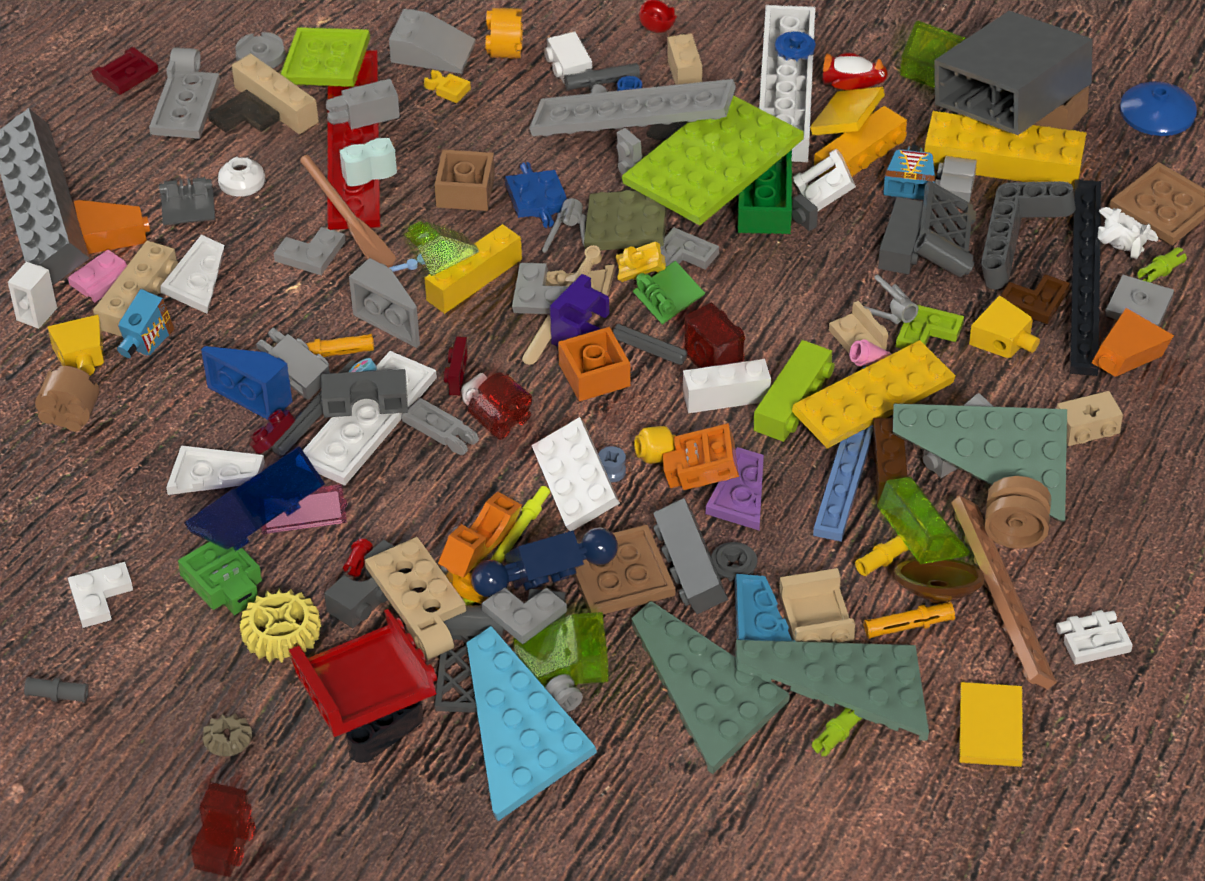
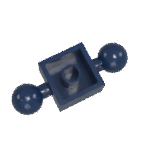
M605 528L589 530L583 536L581 543H577L574 530L518 546L505 554L507 565H503L496 560L480 562L472 571L471 583L479 595L487 598L507 588L508 583L512 581L515 589L524 586L525 591L550 582L549 578L552 579L553 583L570 578L569 576L577 574L576 569L584 565L583 560H587L594 565H605L611 562L617 554L618 542L615 535Z

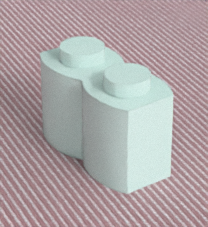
M377 138L365 145H350L340 151L342 175L348 186L362 185L372 179L389 178L397 173L395 149L389 138Z

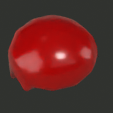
M647 0L639 10L641 24L646 30L653 33H664L670 30L677 18L675 8L668 7L659 0Z

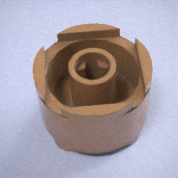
M59 366V369L52 372V369L49 370L35 401L39 412L38 418L47 424L52 423L60 427H66L73 432L80 431L82 426L89 421L100 393L98 384L95 382L94 385L89 380L90 375L75 367Z

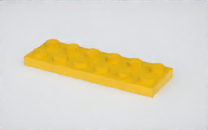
M919 340L793 404L792 412L828 449L874 425V418H887L893 415L894 404H914L954 383L956 375Z

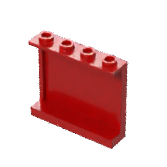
M389 609L384 610L388 623L387 626L315 656L307 658L300 646L288 650L297 677L334 737L436 695L433 682L437 681V676L431 664L427 665L422 650L420 648L416 649L414 640L410 633L405 632L401 619L399 617L395 619Z

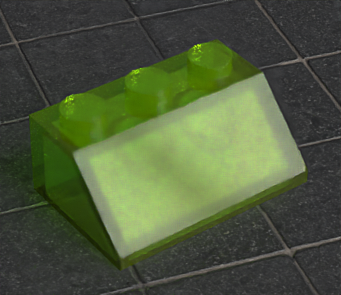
M917 20L914 23L901 56L900 76L935 88V59L967 38Z
M417 222L408 228V232L404 233L415 259L431 276L479 252L478 247L462 233L429 222Z
M912 477L886 481L877 507L920 564L969 556L970 551Z

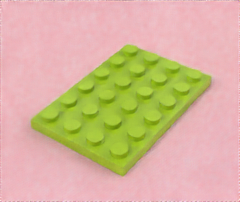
M733 95L726 117L717 120L702 119L686 123L622 175L623 184L690 221L701 225L803 141L804 131Z

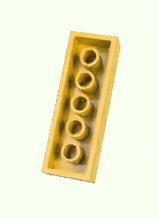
M933 111L924 152L933 155L934 169L937 170L939 163L945 162L946 156L977 160L975 175L1020 182H1068L1074 189L1075 179L1079 180L1087 132L1032 125L1021 134L1016 135L964 115Z

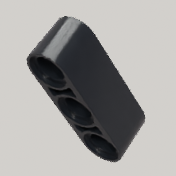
M422 701L347 732L350 758L358 763L368 762L418 727L423 721Z

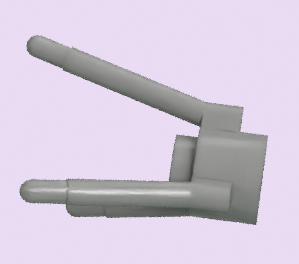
M570 198L563 202L562 210L557 214L556 222L542 248L543 253L547 252L562 222L568 226L580 224L581 238L584 246L586 216L582 214L583 205L579 200Z
M875 275V279L894 297L890 303L892 314L864 307L868 308L872 315L891 320L895 324H899L900 321L904 323L911 322L918 313V306L896 284L891 287L879 275Z

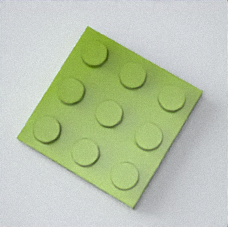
M298 27L281 75L295 85L354 87L371 38L370 32L364 29Z

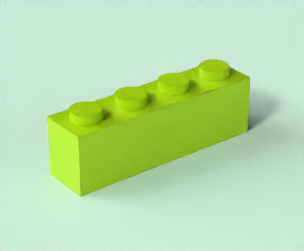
M804 340L801 341L754 411V431L782 442L786 440L790 432L794 433L796 431L799 419L792 412L793 404L821 391L824 380L826 378L829 379L834 371L835 364L832 363V350Z

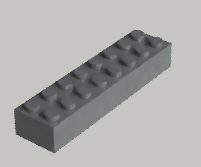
M28 108L0 129V175L25 262L48 269L53 286L90 257L49 124Z

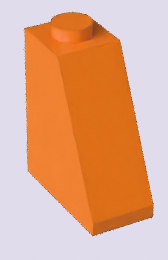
M84 200L74 201L76 215L88 254L144 244L147 241L145 232H150L148 217H142L139 206Z
M1126 308L1100 346L1092 364L1117 377L1162 357L1174 335Z

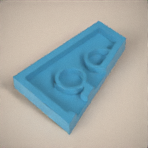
M736 574L734 585L737 640L796 642L791 639L788 632L789 626L779 613L777 608L778 602L766 576Z

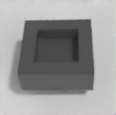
M799 194L793 198L792 218L808 231L816 228L818 207L805 196Z

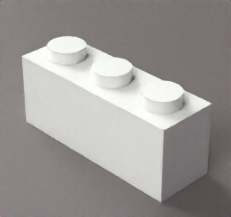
M765 359L683 370V396L688 413L760 403L771 388V377Z

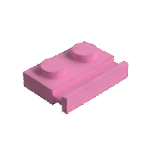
M106 250L68 277L69 285L86 297L90 296L93 302H97L106 294L127 267L126 262L110 250Z

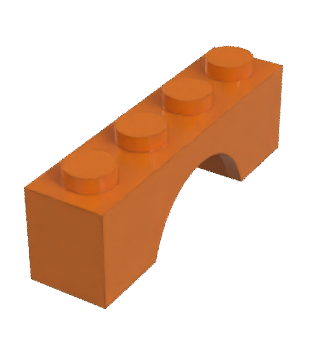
M497 491L485 502L480 514L470 528L461 524L449 535L438 564L445 567L450 573L464 578L505 539L517 520L522 504Z

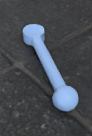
M409 259L407 263L390 267L393 272L406 268L414 270L417 268L418 262L416 259Z

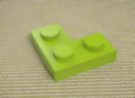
M917 305L918 313L916 317L909 323H903L896 340V348L903 349L919 340L926 346L929 336L956 342L964 324V316Z

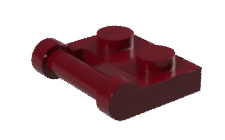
M130 47L125 50V54L103 67L98 66L93 69L92 75L98 83H104L121 95L158 73L159 70L157 63L136 48Z

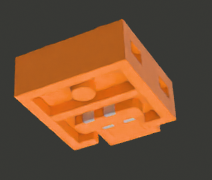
M729 423L675 436L674 444L676 450L663 453L664 473L670 488L682 486L683 490L739 477L735 442Z

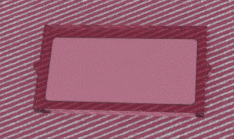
M342 484L258 495L260 511L257 512V517L261 519L262 534L347 523L345 511L347 500L343 497Z

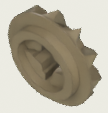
M222 713L219 719L211 718L210 724L204 727L203 743L206 749L215 755L233 756L248 747L252 739V730L246 718L241 719L236 713L226 717ZM226 728L231 733L230 741H227L223 734V730Z

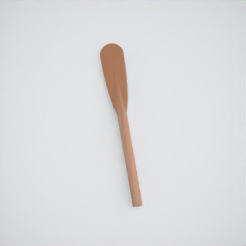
M304 155L300 160L347 221L349 230L365 257L382 263L388 268L392 267L396 260L393 252L367 224L355 216L309 155Z

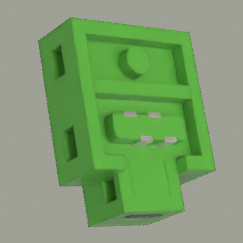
M227 532L178 560L181 577L212 610L224 604L235 616L245 610L248 603H255L256 596H258L256 584L262 581L260 566Z

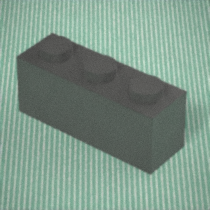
M901 197L896 198L880 247L878 269L909 275L912 265L918 264L919 254L914 252V245L920 235L923 201Z

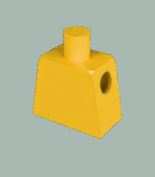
M998 296L971 325L969 345L1005 358H1012L1020 348L1031 353L1035 352L1040 343V338L1031 334L1033 321L1031 316L1003 297Z
M99 315L47 326L52 349L62 366L78 368L91 376L95 372L94 367L104 363L103 334Z

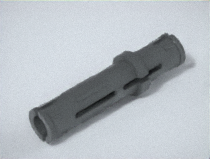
M637 62L600 70L586 69L585 72L564 75V84L567 91L585 87L592 89L596 84L618 82L625 76L640 78V69Z

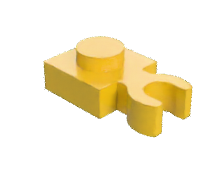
M432 70L431 79L424 78V87L426 89L436 90L437 96L458 103L471 90L470 81L450 73L443 77L439 71Z

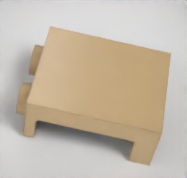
M838 568L780 577L779 598L792 640L796 642L847 643L854 641L855 622L854 619L849 618L840 591L841 577Z

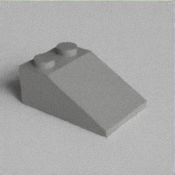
M403 9L389 38L390 58L392 63L462 74L476 40L427 12Z
M369 258L349 276L353 315L417 348L420 346L417 306L393 271L386 265Z

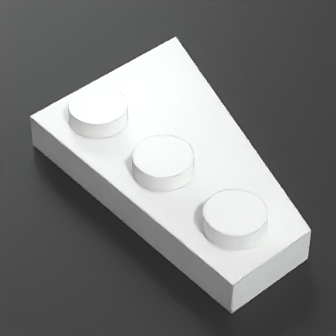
M201 235L163 282L161 293L208 314L224 255V245Z
M181 446L166 487L167 494L172 495L258 484L265 463L264 455Z

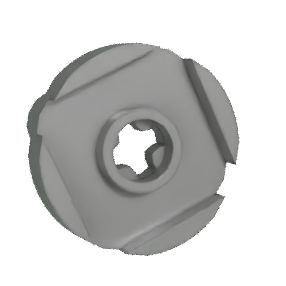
M261 32L262 36L256 37L252 33L244 36L237 42L236 61L251 53L273 69L286 58L282 39L273 33Z

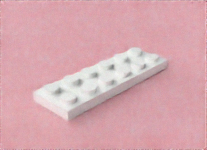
M389 351L380 361L376 370H406L408 408L423 395L437 378L436 370L392 351ZM372 399L359 400L352 407V416L332 417L297 456L298 465L342 485H346L400 422L403 413L380 414L379 404Z

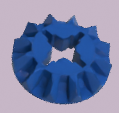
M797 31L787 32L780 35L775 41V50L778 51V56L785 57L786 61L790 59H795L796 62L799 59L807 60L808 56L814 54L815 41L806 33Z

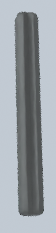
M350 360L338 373H348L358 362ZM322 390L295 418L296 420L293 425L272 446V451L275 454L283 456L322 415Z

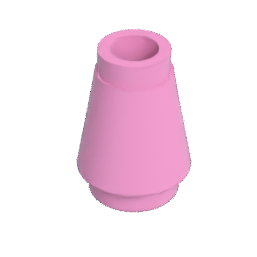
M865 339L855 341L849 353L850 360L855 365L866 367L891 355L890 352Z

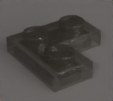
M248 90L243 91L208 113L209 121L225 133L243 121L248 122L260 132L280 121V113Z

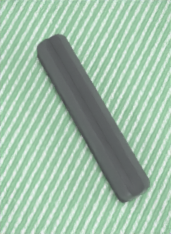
M617 324L612 331L618 341L675 364L683 365L687 359V351L685 349L622 324Z

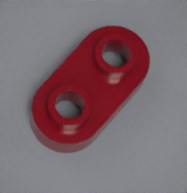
M279 409L268 417L269 423L251 435V448L256 454H261L268 450L293 425L296 420L289 410L282 411Z

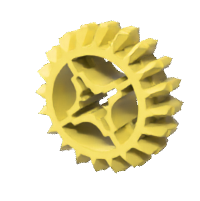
M278 589L277 594H271L267 591L266 597L256 596L255 603H248L247 610L242 611V620L240 621L242 641L247 645L250 653H256L258 659L266 656L269 662L274 658H278L282 663L284 658L290 657L289 649L300 646L305 654L306 648L313 649L314 641L319 640L321 627L319 611L313 605L311 598L305 599L302 592L294 595L291 589L287 593H282ZM297 619L302 621L301 625L296 623ZM260 626L265 628L263 633L259 630Z

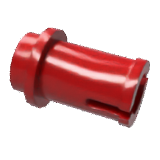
M362 538L352 543V552L343 566L345 572L351 567L347 574L353 577H358L361 574L365 565L364 557L373 549L372 543Z

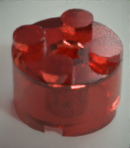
M499 372L487 378L478 387V390L481 392L476 399L472 397L469 401V414L499 440L504 439L513 426L516 424L523 425L531 417L529 409L532 404V395L508 373L504 375L502 372Z

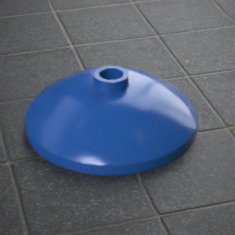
M1150 81L1138 84L1124 93L1120 102V113L1128 125L1142 133L1155 136H1169L1185 131L1194 123L1197 106L1193 98L1182 88L1167 82Z

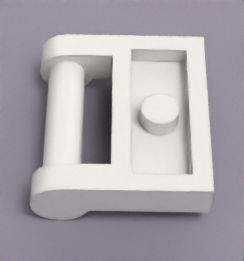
M838 149L830 152L829 157L803 174L798 173L793 176V180L798 186L800 193L817 206L818 211L856 187L846 162ZM836 165L835 169L808 185L809 181Z

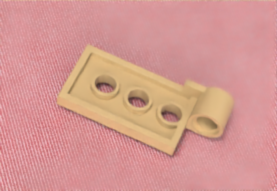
M418 537L365 559L366 569L405 623L407 633L411 634L416 648L422 650L426 661L453 649L454 642L443 621L466 612V604ZM404 568L412 570L411 572L406 574L398 572L399 570ZM418 587L426 589L421 593L412 591L413 589ZM429 607L439 608L436 612L425 611Z

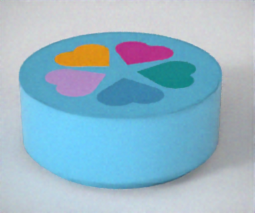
M366 358L356 363L349 372L376 371L377 366L371 358Z

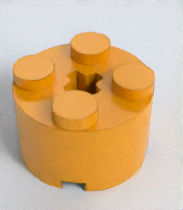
M492 8V11H487L486 25L488 30H491V35H486L487 54H491V58L521 59V52L517 50H522L523 23H521V16L523 17V9Z

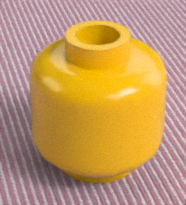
M666 426L643 428L634 440L636 456L647 464L663 463V453L676 450L674 444V437L676 435H672L670 429Z

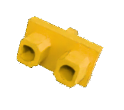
M656 241L639 248L627 247L622 254L616 255L619 266L617 276L621 282L630 279L636 280V277L641 273L660 272L666 268L665 256L661 254L660 244Z

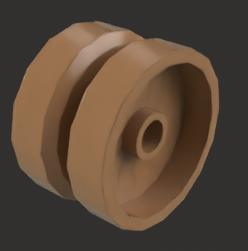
M1022 476L1005 477L994 482L988 490L984 529L988 537L997 544L1007 548L1023 549L1042 543L1048 536L1051 495L1048 488L1037 480Z

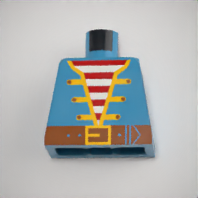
M911 145L908 147V150H896L885 173L884 195L924 200L925 185L929 180L935 183L933 155L923 152V149L918 145Z
M140 289L119 322L118 327L124 340L117 347V350L126 358H131L135 351L146 356L151 355L172 333L174 326L163 298Z

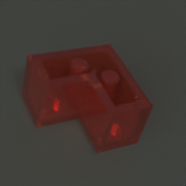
M210 782L199 806L203 826L191 850L194 868L197 870L231 877L235 866L239 867L243 860V848L246 841H250L254 835L255 823L252 822L251 818L252 805L248 802L246 790Z

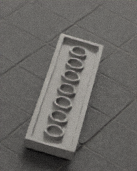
M734 79L544 98L540 100L529 129L532 136H550L552 134H573L581 131L595 132L601 129H622L631 126L644 127L652 124H671L682 121L694 122L702 119L717 120L727 116L736 86Z

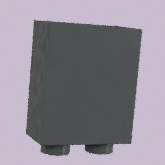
M1009 10L935 59V105L1019 135L1092 84L1093 39Z

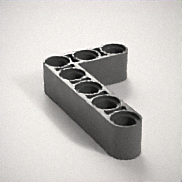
M1009 182L998 187L981 261L985 285L988 288L994 290L1001 289L1009 282L1022 218L1066 217L1075 212L1073 186L1070 183Z

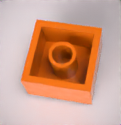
M610 327L558 342L559 366L579 402L631 386L630 362Z

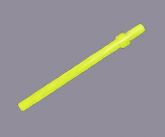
M541 486L535 496L525 503L521 510V516L490 560H496L500 563L504 561L505 554L510 552L531 520H535L542 511L541 506L550 494L549 488ZM463 598L466 605L472 606L474 604V601Z

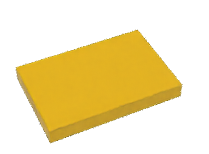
M883 87L837 91L810 126L812 135L859 131L884 97Z
M961 682L959 763L1022 767V686Z

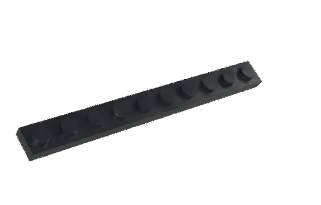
M1075 179L1074 200L1076 210L1073 213L1070 374L1097 376L1099 367L1092 364V361L1099 350L1100 240L1098 239V227L1101 226V213L1099 212L1101 209V181Z

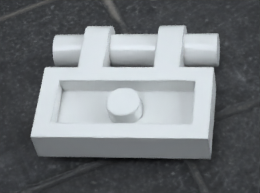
M1099 610L1092 612L1091 616L1082 618L1072 616L1068 617L1066 621L1056 624L1059 635L1069 633L1064 636V644L1074 665L1131 652L1132 643L1122 622L1110 624L1117 621L1114 610L1108 612Z

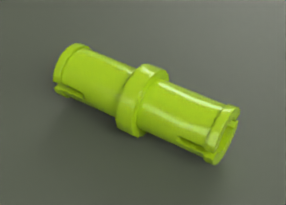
M1176 247L1164 256L1159 255L1155 257L1151 264L1139 269L1138 278L1140 279L1148 275L1143 281L1151 283L1160 276L1165 277L1169 275L1173 268L1186 261V253L1177 257L1176 255L1184 250Z
M845 707L837 718L831 719L826 724V729L812 742L815 752L819 754L825 748L821 756H827L839 742H843L849 737V731L862 718L856 716L854 710L850 713L852 709Z

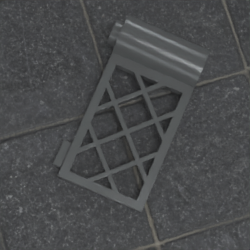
M929 180L925 185L920 235L914 245V252L958 277H962L964 274L968 275L974 267L973 255L969 253L971 224L976 220V211L973 210V205ZM935 195L939 196L941 201H938ZM956 206L964 210V213L961 214L956 208ZM943 207H946L952 216H949ZM931 209H935L940 218H937ZM955 221L958 223L962 230H959L956 227V225L954 224ZM942 224H945L950 232L947 233ZM929 226H933L937 233L930 230ZM952 238H955L959 245L955 244Z
M466 605V612L443 621L452 639L462 640L466 646L457 653L451 649L440 654L435 711L477 713L476 701L472 698L475 695L474 687L466 692L458 685L468 676L472 678L471 668L461 658L468 653L467 642L492 626L502 639L506 631L482 611V606ZM456 662L464 671L452 679L446 673V669ZM452 688L461 695L455 702L443 701V695Z

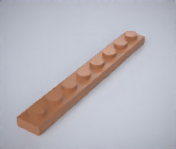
M959 495L951 502L956 513L954 517L958 524L962 526L965 533L964 540L973 551L975 556L973 560L976 566L984 573V585L991 592L994 599L993 606L1004 622L1003 629L1010 636L1014 644L1013 651L1021 660L1024 667L1023 674L1031 684H1037L1049 689L1057 682L995 543L988 537L984 529L985 521L975 503Z

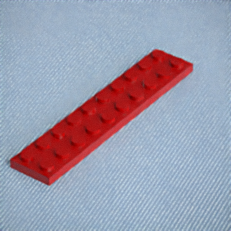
M377 50L365 52L354 87L378 81ZM328 86V99L342 96V90L353 87ZM328 121L327 180L357 218L370 228L381 227L380 179H372L368 183L358 186H348L342 175L340 151L354 144L365 145L369 141L379 138V123L351 129L348 122L331 124ZM327 197L328 229H349L347 221Z

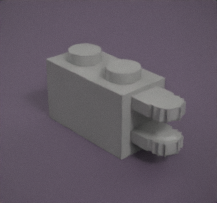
M391 79L342 90V96L326 101V109L329 111L327 121L331 124L348 122L351 129L400 118L398 94Z
M272 328L268 334L277 345L273 348L267 342L260 339L256 344L258 349L276 358H281L287 363L290 387L309 400L321 388V374H330L329 363L320 354L314 355L309 351L308 346L301 339L297 338L295 340L289 334L284 336L281 332Z

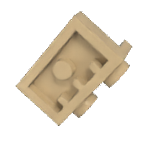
M859 301L853 303L852 314L829 323V331L848 353H850V348L855 341L863 339L886 350L888 340L886 328L880 325L872 316L871 311L865 308Z

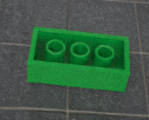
M792 150L739 193L738 233L791 234Z

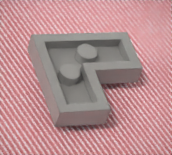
M626 128L617 132L618 169L622 175L642 160L641 141Z
M321 227L309 244L285 237L274 252V261L322 275L346 242L345 234Z
M673 228L667 234L664 246H660L661 254L665 256L666 267L675 260L678 264L684 260L706 270L719 255L718 245L677 228Z
M520 263L512 304L513 312L550 314V305L569 286H545L548 272L547 264Z
M504 588L482 603V611L519 642L524 644L566 613L567 604L548 588L543 589L526 603H523Z

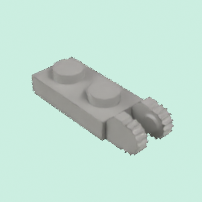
M419 398L408 408V413L402 414V421L441 444L448 445L451 451L460 456H463L468 451V446H466L464 441L471 445L479 441L477 433L464 425L463 421L422 398Z

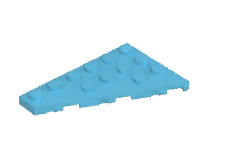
M491 626L468 641L467 648L492 810L495 818L499 821L589 759L597 751L595 745Z

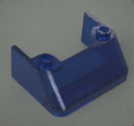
M298 446L256 476L217 499L185 521L184 524L190 533L226 550L233 547L236 552L250 542L247 538L249 535L283 512L288 517L301 508L298 502L325 485V483L301 447Z

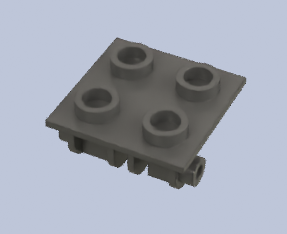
M206 177L193 179V185H191V180L188 178L187 186H183L182 179H180V186H178L177 180L164 181V184H159L163 225L215 220L212 180L206 179Z

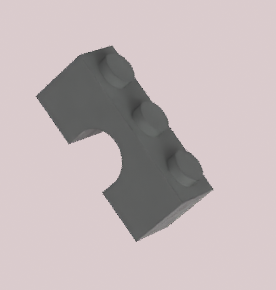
M405 369L321 374L324 418L352 416L353 405L362 399L376 401L379 404L380 414L408 413Z
M382 540L364 557V561L395 546ZM404 568L398 572L406 574L411 572V569ZM367 569L366 576L370 579L358 582L344 575L324 593L327 612L351 628L356 627L361 621H365L378 605L388 600Z

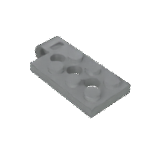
M172 48L170 61L166 69L168 78L149 126L151 135L200 139L220 83L219 73L199 72L201 63L199 49Z

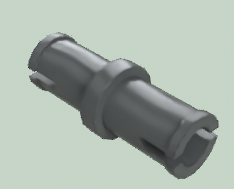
M27 677L24 687L25 696L51 698L53 702H59L62 699L86 703L89 693V684L64 682L62 678L56 677L53 680Z

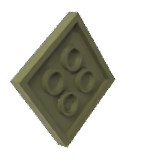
M626 190L623 192L590 194L584 247L586 249L594 245L599 247L600 250L625 249L630 246L639 248L655 241L660 246H664L667 207L638 191Z

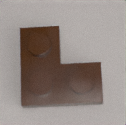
M1045 274L1035 291L1009 282L1001 297L1031 316L1032 319L1048 324L1068 293L1070 283Z

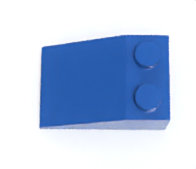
M204 346L201 349L207 387L267 420L272 413L279 409L283 411L292 403L288 365L281 358H276L266 352L208 346Z

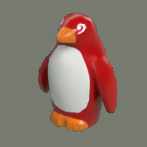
M844 53L838 57H832L830 54L825 55L823 66L824 85L832 84L834 88L844 89L845 91L856 90L883 83L887 78L888 71L882 64L881 59H878L876 63H872L855 53Z

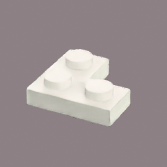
M125 562L68 577L69 586L83 628L112 620L106 598L133 591Z

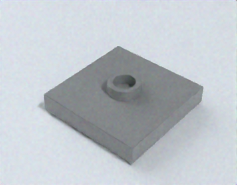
M1122 275L1106 308L1105 316L1118 320L1127 308L1160 327L1173 298L1174 290Z

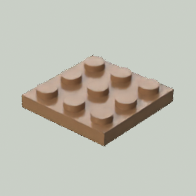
M1158 162L1111 199L1109 208H1119L1121 213L1133 217L1137 222L1144 225L1150 224L1151 230H1154L1160 239L1173 246L1205 220V189Z
M648 525L613 533L618 542V551L615 558L605 565H594L587 560H583L584 565L576 569L577 574L574 575L591 618L675 596V586Z

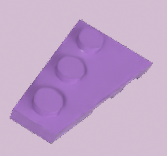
M737 447L736 457L739 477L718 482L706 505V514L760 530L764 455Z

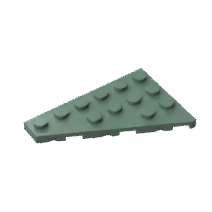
M894 404V435L938 456L941 460L970 473L973 477L981 479L990 485H993L994 482L1002 478L1011 476L1029 477L1041 482L1048 488L1051 495L1050 516L1058 522L1065 521L1067 409Z
M650 601L632 617V627L636 635L640 637L645 652H648L660 681L667 688L670 700L674 701L680 713V718L689 736H692L694 739V745L703 756L707 764V770L710 773L714 774L789 702L790 694L773 682L769 683L761 680L758 676L738 671L736 657L654 602Z
M736 640L735 654L738 671L758 676L761 680L769 683L772 680H776L791 686L790 691L811 699L821 700L824 704L832 707L835 704H839L854 710V714L858 717L877 724H884L895 731L902 728L919 735V740L921 741L928 740L929 728L916 645Z

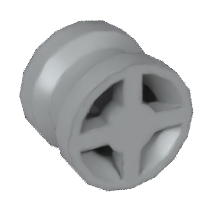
M559 675L546 685L545 689L565 712L575 709L583 699L581 691L574 687V681L569 675Z

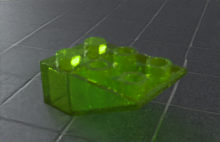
M603 612L572 614L545 627L524 644L514 638L515 654L544 687L553 678L563 674L571 676L574 684L608 682V655Z

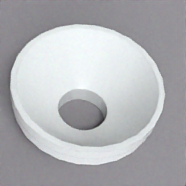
M235 157L220 169L218 183L221 190L226 194L237 197L248 196L256 193L263 187L265 174L262 166L256 161L247 157ZM239 166H247L244 170L233 169Z

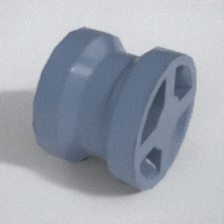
M615 446L605 447L600 450L598 455L610 482H617L623 479L626 475V455L624 451Z

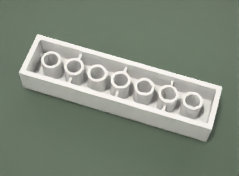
M766 5L759 109L804 131V140L792 149V161L808 162L813 55L808 56L807 60L799 59L796 62L795 59H790L786 61L785 57L778 56V51L775 50V41L780 35L793 31L806 33L814 39L815 7Z

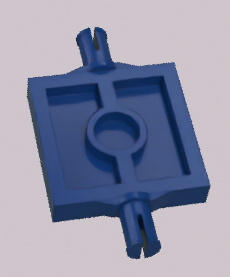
M524 162L520 165L523 174L505 176V186L518 218L540 217L545 228L549 226L550 228L554 224L551 215L561 212L563 202L567 200V197L555 170L533 172L531 164L529 162L525 164Z

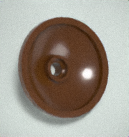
M918 558L897 565L895 568V579L903 588L914 595L927 599L934 604H943L976 592L984 584V573L979 568L958 560Z

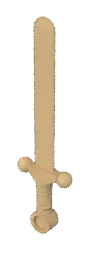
M594 245L585 249V259L576 274L567 277L565 274L560 273L557 275L558 283L567 284L566 286H570L581 274L587 276L592 266L598 264L602 259L600 248ZM548 314L524 353L522 360L525 364L531 365L536 363L550 341V314Z

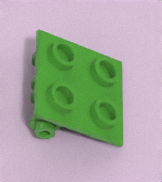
M676 260L668 265L665 270L660 271L653 277L649 274H639L636 277L637 288L633 290L637 298L662 325L705 295V292Z

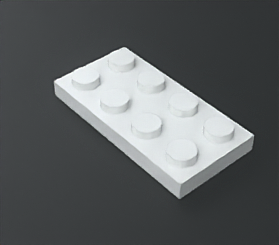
M580 417L531 445L565 526L569 531L579 528L620 504L586 425Z

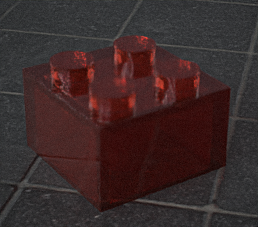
M711 302L685 315L684 349L687 351V357L698 368L744 362L745 334L739 326L734 325L728 319L723 310H719Z

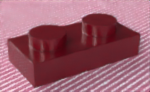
M456 336L454 347L449 348L448 363L450 367H445L444 383L449 384V395H461L468 360L467 337Z

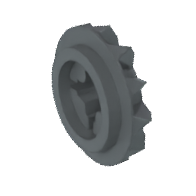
M729 542L722 544L711 555L719 577H727L730 582L736 577V574L753 575L754 569L757 568L756 553L752 548L743 543ZM739 560V566L737 564L729 566V561L735 562Z

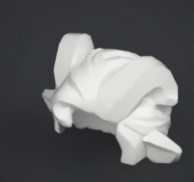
M1103 207L1099 210L1106 218L1105 226L1098 227V239L1103 244L1109 243L1116 249L1130 251L1131 258L1137 259L1141 252H1144L1142 246L1147 240L1158 241V236L1154 230H1151L1150 224L1144 225L1137 222L1133 217L1121 213L1119 208Z

